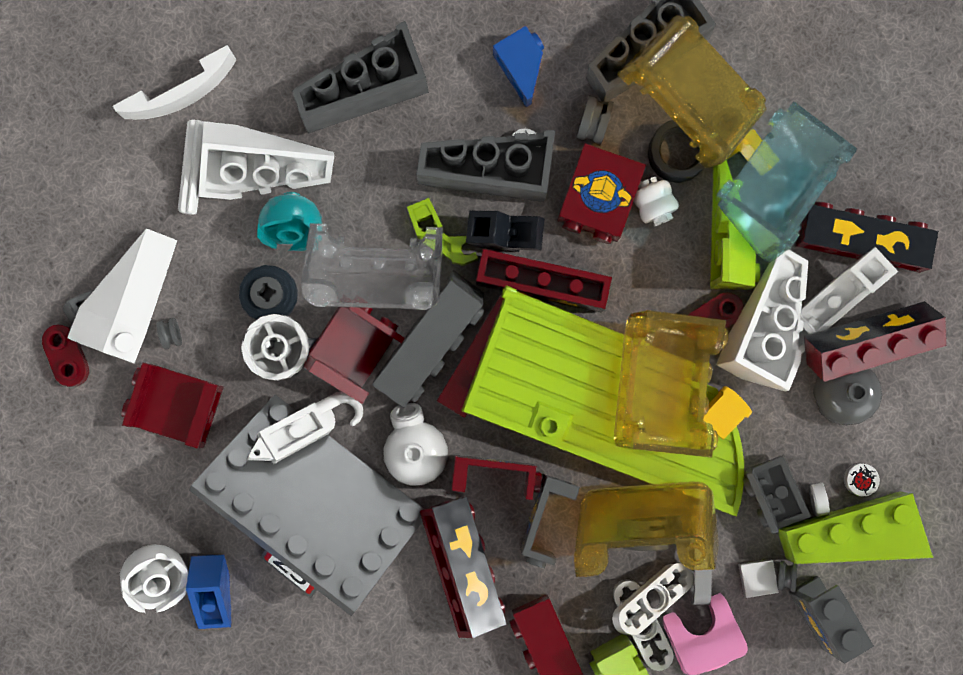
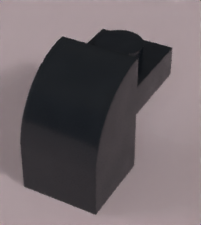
M469 210L466 243L500 251H541L545 218L540 216H510L499 211Z

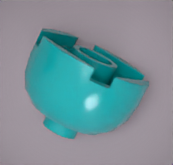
M286 192L269 199L260 210L257 237L263 244L277 249V244H293L288 251H305L314 248L319 244V238L322 239V215L315 203L296 192Z

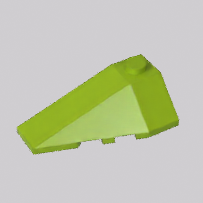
M719 156L713 162L710 289L750 290L755 287V282H759L760 264L756 263V253L726 156Z

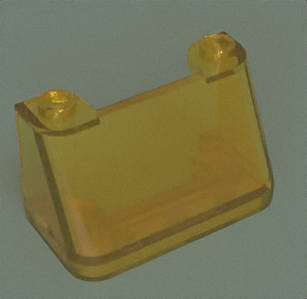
M678 15L672 18L617 73L628 86L633 81L639 86L642 85L643 87L639 91L643 95L648 93L692 139L689 144L693 148L700 147V152L695 157L705 168L722 164L766 111L764 104L766 99L762 93L755 88H750L700 34L699 26L689 16L682 17Z
M698 481L590 490L585 494L580 505L574 552L576 577H589L601 574L608 565V548L676 544L679 560L685 567L691 570L715 569L719 550V538L712 490L708 485Z

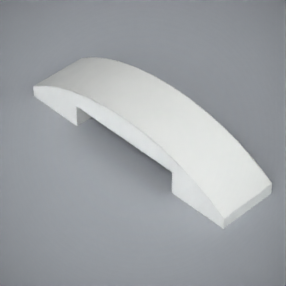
M228 45L199 60L204 69V72L151 100L142 91H139L113 105V107L124 119L133 120L156 118L174 113L190 106L213 90L231 70L236 58Z
M876 247L843 271L801 308L800 320L804 321L803 331L799 332L798 350H801V354L805 351L804 336L829 329L867 295L874 293L898 272Z

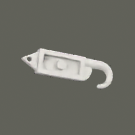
M342 391L336 392L317 403L314 402L260 431L256 435L258 440L248 455L247 460L272 461L275 464L328 435L335 426V418L331 409L342 403L350 404L355 410V416L350 421V425L355 426L363 417V406L360 402Z

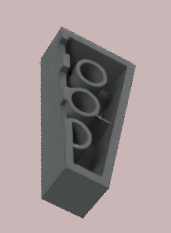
M652 0V3L630 22V25L624 32L617 36L588 65L586 79L600 100L608 102L709 40L716 23L700 0Z
M406 21L395 26L396 29L386 36L380 35L372 40L370 46L357 54L353 52L343 58L344 62L331 70L327 68L292 90L308 134L429 93L426 76Z
M547 130L536 134H528V132L517 133L514 136L495 138L494 136L482 137V139L465 141L464 139L421 143L416 174L418 185L544 202L548 188L555 130Z
M454 270L447 278L448 283L443 291L440 290L435 294L425 310V315L423 317L420 316L407 333L406 340L397 346L373 381L372 385L403 408L410 400L415 403L426 388L423 382L429 375L435 377L445 364V361L442 360L443 356L449 349L454 352L465 337L461 334L468 324L474 326L485 311L481 308L484 292Z

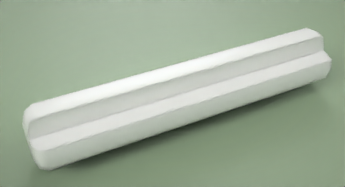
M189 120L186 129L178 211L189 215L196 214L198 207L203 121Z

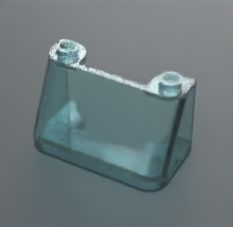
M793 102L785 111L779 108L767 123L771 126L767 135L733 182L728 180L716 195L721 199L718 203L720 209L757 255L768 263L774 261L793 246L800 235L798 234V231L801 229L799 225L826 185L836 177L838 167L844 162L848 163L857 151L856 147L796 102Z

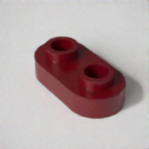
M726 292L719 294L695 309L683 321L685 336L693 342H704L736 323L743 310L741 299L733 293ZM724 303L731 304L733 309L731 314L723 312L722 306ZM697 320L704 321L706 328L703 332L695 328Z
M59 324L50 326L42 336V346L54 377L63 386H80L89 376V366L81 345L67 338L70 327ZM57 335L62 337V343L59 346L54 344V338ZM71 364L74 372L71 376H67L65 369Z

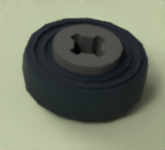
M263 265L252 269L244 277L240 285L239 299L242 308L250 317L256 320L272 314L288 316L297 303L298 289L295 280L287 271L277 266Z

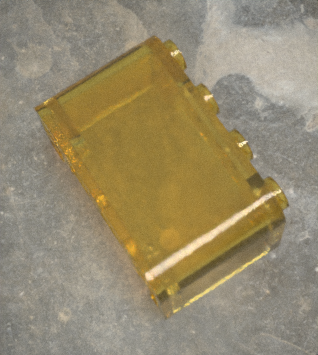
M650 310L629 315L624 333L614 428V440L617 447L712 458L713 451L718 444V434L713 429L711 423L703 422L709 408V400L706 396L707 383L710 382L712 376V366L709 363L711 355L719 354L721 349H724L727 345L728 331L725 329L726 320Z

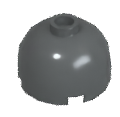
M870 369L825 382L817 377L813 389L814 398L821 415L830 422L843 426L860 424L871 418L879 409L883 396L881 383L876 374Z

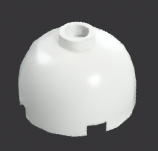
M272 314L260 317L249 326L241 349L244 361L252 372L262 378L278 381L290 378L302 369L308 358L310 346L307 334L299 323L287 316Z
M425 422L394 429L388 436L384 446V462L389 473L399 482L410 486L425 485L434 481L443 472L448 460V446L443 434L433 425Z
M157 544L143 546L135 550L125 560L120 571L122 596L128 606L138 612L146 613L145 609H156V612L165 611L176 605L187 592L188 569L179 553L170 547Z

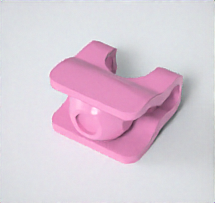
M721 593L711 596L709 608L712 623L709 630L703 635L698 636L688 632L683 626L681 619L674 612L662 616L664 629L684 674L699 675L718 669L733 660L743 657L748 651L744 636L727 600Z

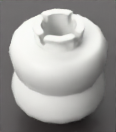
M657 177L641 182L639 184L640 190L636 192L633 201L639 208L641 220L644 223L653 221L654 226L672 220L674 217H672L671 213L678 209L679 204L672 195L670 183L667 180L657 182Z

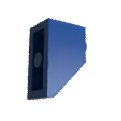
M524 26L493 45V56L524 105L528 107L532 104L544 46L539 36L535 32L531 34L528 28Z
M192 556L186 591L198 629L231 627L230 574L225 556Z

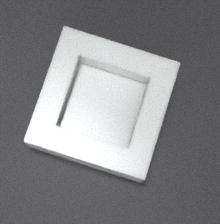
M772 559L738 564L745 598L779 593Z

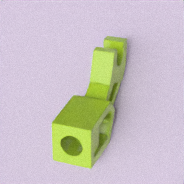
M430 198L407 207L418 239L451 260L452 264L465 266L478 260L476 252L470 255L462 253V247L468 244L466 243V236L449 237L441 232L443 227ZM433 218L434 227L436 228L435 232H423L418 223Z

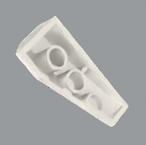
M203 121L198 197L233 200L242 198L241 192L258 189L262 195L271 193V187L288 185L290 188L296 189L330 183L334 152L239 125Z
M145 229L114 268L103 278L97 288L81 304L67 338L103 353L135 363L153 315L177 240Z
M784 246L778 247L730 331L716 363L717 366L746 381L782 391L790 390L801 362V350H798L799 332L803 331L804 321L800 319L802 301L806 298L808 260Z

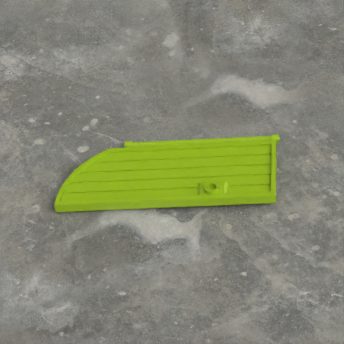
M506 285L501 295L504 298L503 303L499 309L461 411L737 517L744 487L742 443L737 426L723 440L697 416L719 393L717 388L695 380L696 376H700L702 373L703 365L695 361H688L516 291L517 289Z

